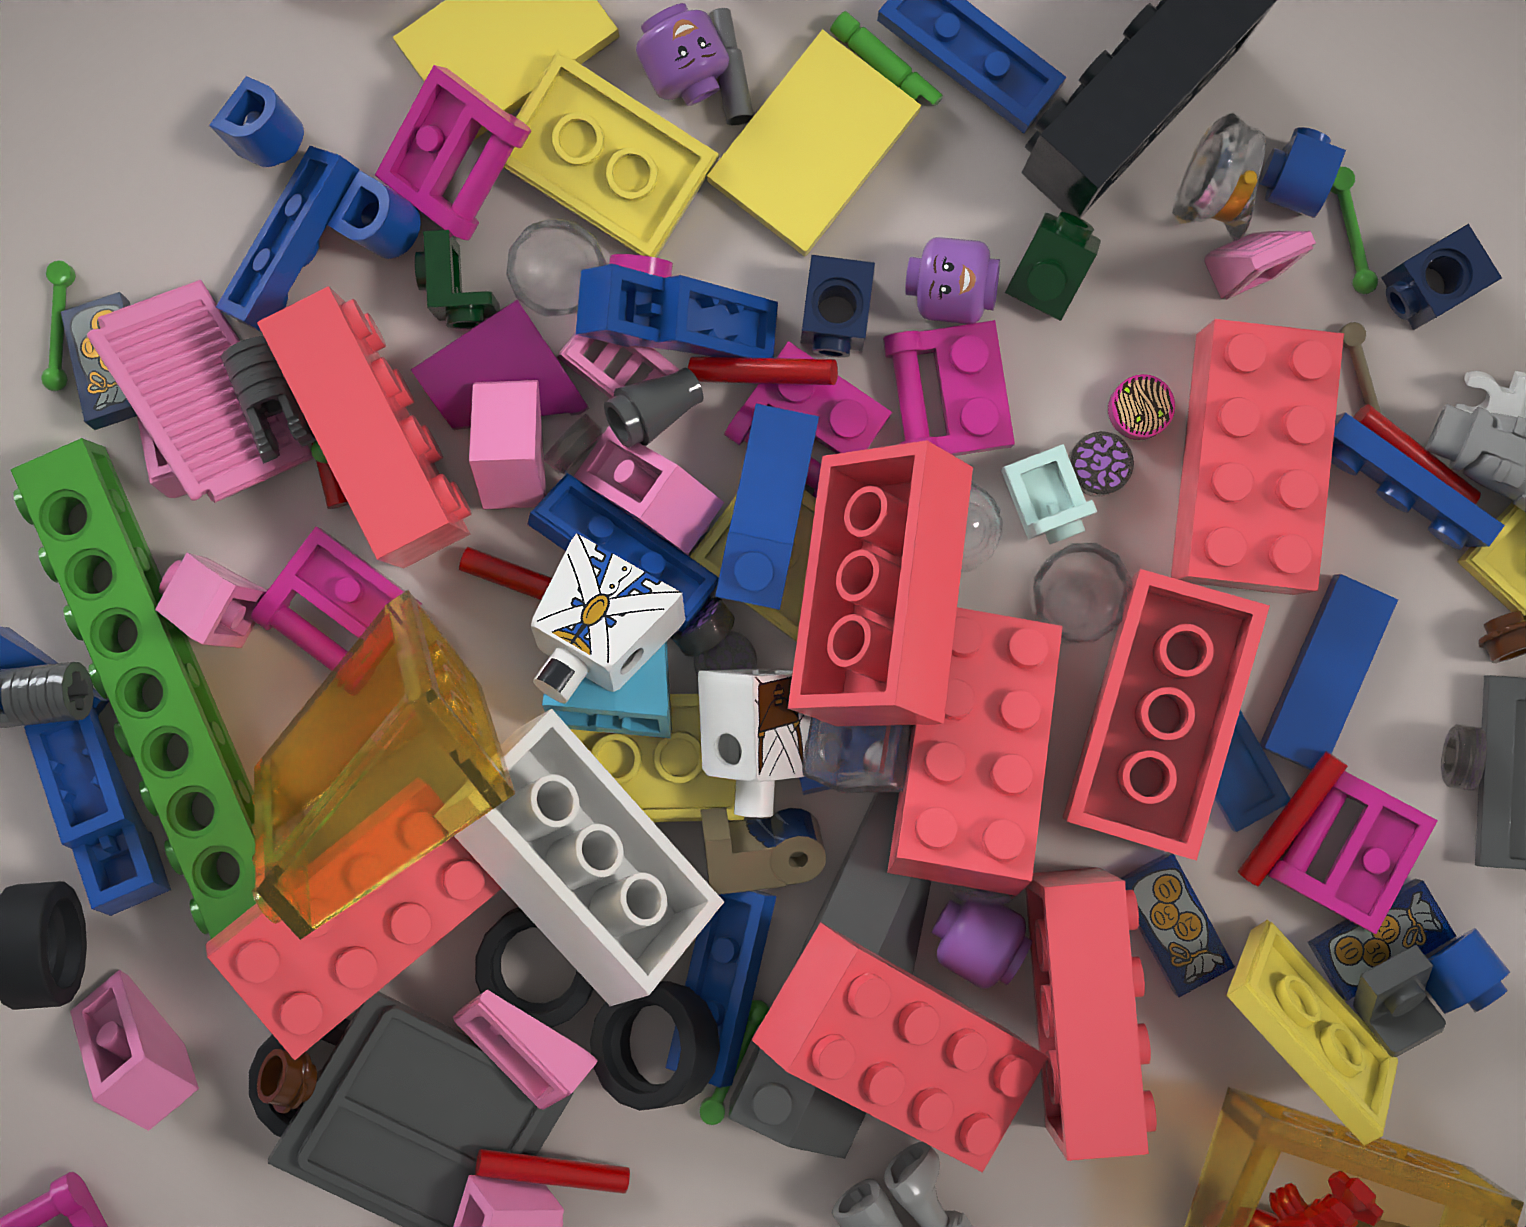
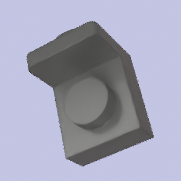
M1417 945L1362 973L1353 1002L1354 1009L1391 1057H1398L1442 1033L1446 1025L1445 1019L1424 992L1433 965Z

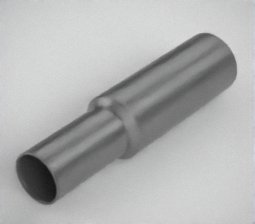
M718 8L711 11L709 16L729 56L727 69L718 77L726 122L728 125H742L748 123L754 116L742 52L737 47L730 9Z

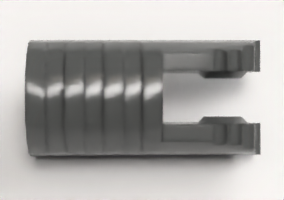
M264 336L240 341L223 352L221 356L222 362L263 464L280 456L278 441L271 430L267 420L268 417L284 412L290 433L300 443L301 447L316 441Z
M80 662L0 670L1 702L4 709H0V728L83 720L92 709L94 699L92 680L86 667Z

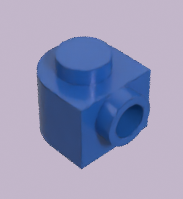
M248 76L243 79L209 124L239 157L262 167H272L290 160L297 153L304 136L302 122L270 86Z
M1306 127L1295 128L1288 144L1282 150L1273 148L1264 165L1259 185L1268 187L1265 201L1315 218L1329 195L1346 150L1331 145L1330 137L1318 130Z
M359 170L329 221L328 226L385 259H393L403 255L413 246L420 231L421 218L418 209L406 198Z
M1476 928L1455 938L1428 958L1433 967L1425 989L1444 1014L1467 1003L1474 1012H1478L1508 991L1501 980L1509 975V969Z

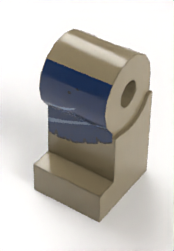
M726 807L701 809L708 882L718 895L804 883L818 876L825 867L826 852L818 821L810 812L802 808L783 809L775 813L771 818L728 822Z

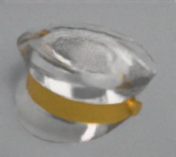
M1230 113L1215 121L1206 130L1192 154L1174 200L1172 213L1180 224L1198 223L1211 218L1223 223L1228 236L1233 241H1237L1244 236L1253 215L1258 179L1264 162L1266 142L1265 135L1260 129L1246 125L1238 115Z

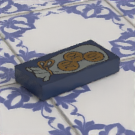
M121 292L61 311L84 422L94 430L137 416L87 337L89 331L101 328L98 317L130 306V301Z

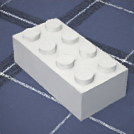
M553 709L516 729L433 813L609 1006L650 995L724 903L721 897Z

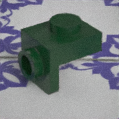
M1060 212L1058 217L1045 213L1005 293L1061 321L1097 256L1101 240L1092 235L1094 228L1083 219L1070 213Z
M450 230L423 231L424 252L415 253V276L418 289L426 290L427 308L439 321L446 320V326L449 328L472 329L482 323L484 318H490L499 312L500 304L492 292L462 293L460 245Z

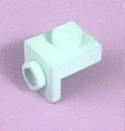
M1064 444L1012 463L1001 469L1028 540L1045 534L1049 545L1086 531L1082 519L1096 513L1097 509L1093 500L1086 502Z

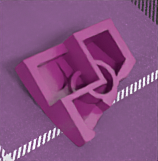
M515 300L411 369L424 391L453 430L471 428L472 391L475 382L538 380L541 416L570 413L571 416L580 415L589 409L518 300Z

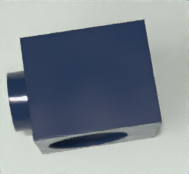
M1468 223L1382 276L1381 279L1387 287L1386 298L1390 307L1398 317L1407 320L1412 329L1415 330L1502 279ZM1427 268L1433 269L1441 275L1445 286L1443 294L1435 292L1426 281Z
M811 255L800 343L812 344L813 353L828 357H849L850 349L862 351L866 339L875 268L874 262ZM829 297H841L851 304L854 315L846 322L832 323L821 315L818 308L819 305Z

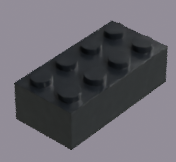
M1161 0L1156 7L1151 3L1146 5L1123 32L1125 38L1114 52L1110 54L1107 50H1104L1085 70L1078 80L1081 85L1069 98L1068 103L1060 97L1034 126L1037 131L1025 145V148L1031 154L1021 173L1059 209L1081 218L1244 46L1277 0Z

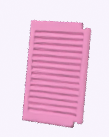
M198 280L98 317L101 328L89 331L87 337L190 499L195 501L200 499L202 495L207 494L210 500L216 503L313 459L307 445L301 447L300 443L293 438L288 428V421L284 412L267 418L271 430L278 441L280 456L263 464L221 359L223 352L230 346L240 342L221 310L216 308L217 304L203 282Z

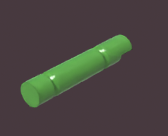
M847 11L842 12L830 28V32L843 43H848V47L868 65L897 87H900L902 91L918 102L923 96L932 105H938L943 95L917 72H912V68L869 30L865 27H860V23Z

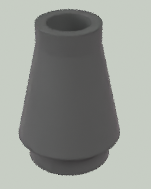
M683 368L673 374L616 388L614 397L605 401L604 411L612 431L624 446L630 448L637 443L647 446L690 408L703 402L704 396L696 376L688 368Z

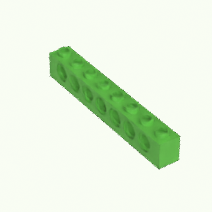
M80 438L10 469L18 486V489L13 492L14 501L23 518L36 528L43 545L38 550L40 562L50 579L56 583L59 582L68 603L63 609L66 623L73 635L78 640L84 641L93 662L88 668L92 683L101 697L109 699L118 720L114 724L117 742L128 757H134L143 781L139 783L141 798L148 811L153 816H159L168 839L164 843L167 859L177 874H184L194 897L190 900V911L194 922L202 933L209 934L212 939L288 879L290 874L187 635L155 610L163 596L159 593L162 577L106 447ZM83 503L87 511V520L84 527L79 532L73 534L68 523L69 515L76 505ZM106 560L112 569V580L104 591L99 592L93 583V573L96 567ZM131 618L136 624L138 636L135 644L125 651L118 641V629L126 619ZM155 676L162 685L163 697L160 704L152 710L145 704L142 690L145 682L150 677ZM176 734L186 741L189 751L188 758L181 768L174 766L167 755L168 743ZM199 793L206 795L214 806V816L207 827L199 824L192 814V803ZM223 852L231 854L239 864L240 874L234 885L224 882L218 875L217 861Z

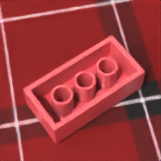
M327 286L258 321L257 324L376 559L404 569L471 535L463 520L472 515L468 503L455 481L449 483L445 475L439 473L435 462L443 459L440 448L426 425L420 426L414 415L410 416L406 407L415 403L414 398L398 369L392 370L386 359L380 357L378 351L385 348L386 343L371 315L368 312L363 314L354 299L345 302Z
M1214 319L1196 334L1171 578L1193 584L1289 595L1318 591L1344 333Z
M928 440L822 456L788 709L837 727L944 724L973 473L972 466Z
M1140 569L1132 577L1062 819L1073 824L1197 861L1270 605Z
M957 607L944 724L909 725L887 873L1017 896L1032 881L1063 626Z
M418 776L414 777L205 944L207 958L294 1060L502 889L433 814L444 801L428 781Z
M1101 868L1033 873L1032 881L1025 887L1029 938L1032 940L1030 951L1039 1051L1048 1056L1041 1069L1045 1128L1067 1161L1149 1154L1147 1132L1156 1131L1157 1118L1153 1095L1150 1090L1143 1091L1141 1065L1150 1063L1151 1049L1146 1025L1144 1023L1137 1024L1135 997H1143L1145 992L1141 960L1138 956H1131L1129 930H1137L1139 926L1136 895L1133 890H1126L1124 880Z
M821 922L752 1038V1041L786 1072L982 1173L1048 1059L1047 1055L1007 1028Z

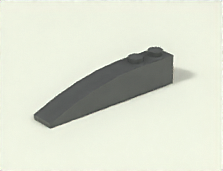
M902 773L882 778L794 966L821 922L913 975L931 881L887 873ZM756 1045L730 1099L728 1118L787 1147L845 1159L866 1112L786 1072Z

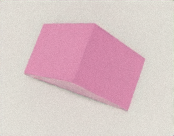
M538 380L475 382L473 384L469 463L483 509L536 507L547 495Z

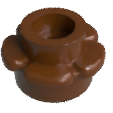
M1522 611L1499 616L1483 625L1487 634L1478 640L1479 648H1486L1492 663L1507 661L1526 654V620Z
M272 1050L264 1059L258 1074L257 1093L259 1099L263 1103L272 1104L279 1113H287L290 1109H295L301 1103L307 1101L312 1096L317 1083V1069L311 1062L310 1055L304 1052L294 1060L286 1050Z

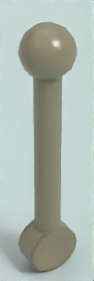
M1350 322L1339 331V333H1344L1343 347L1350 351L1365 405L1370 404L1381 413L1361 345L1366 339V330L1360 323Z

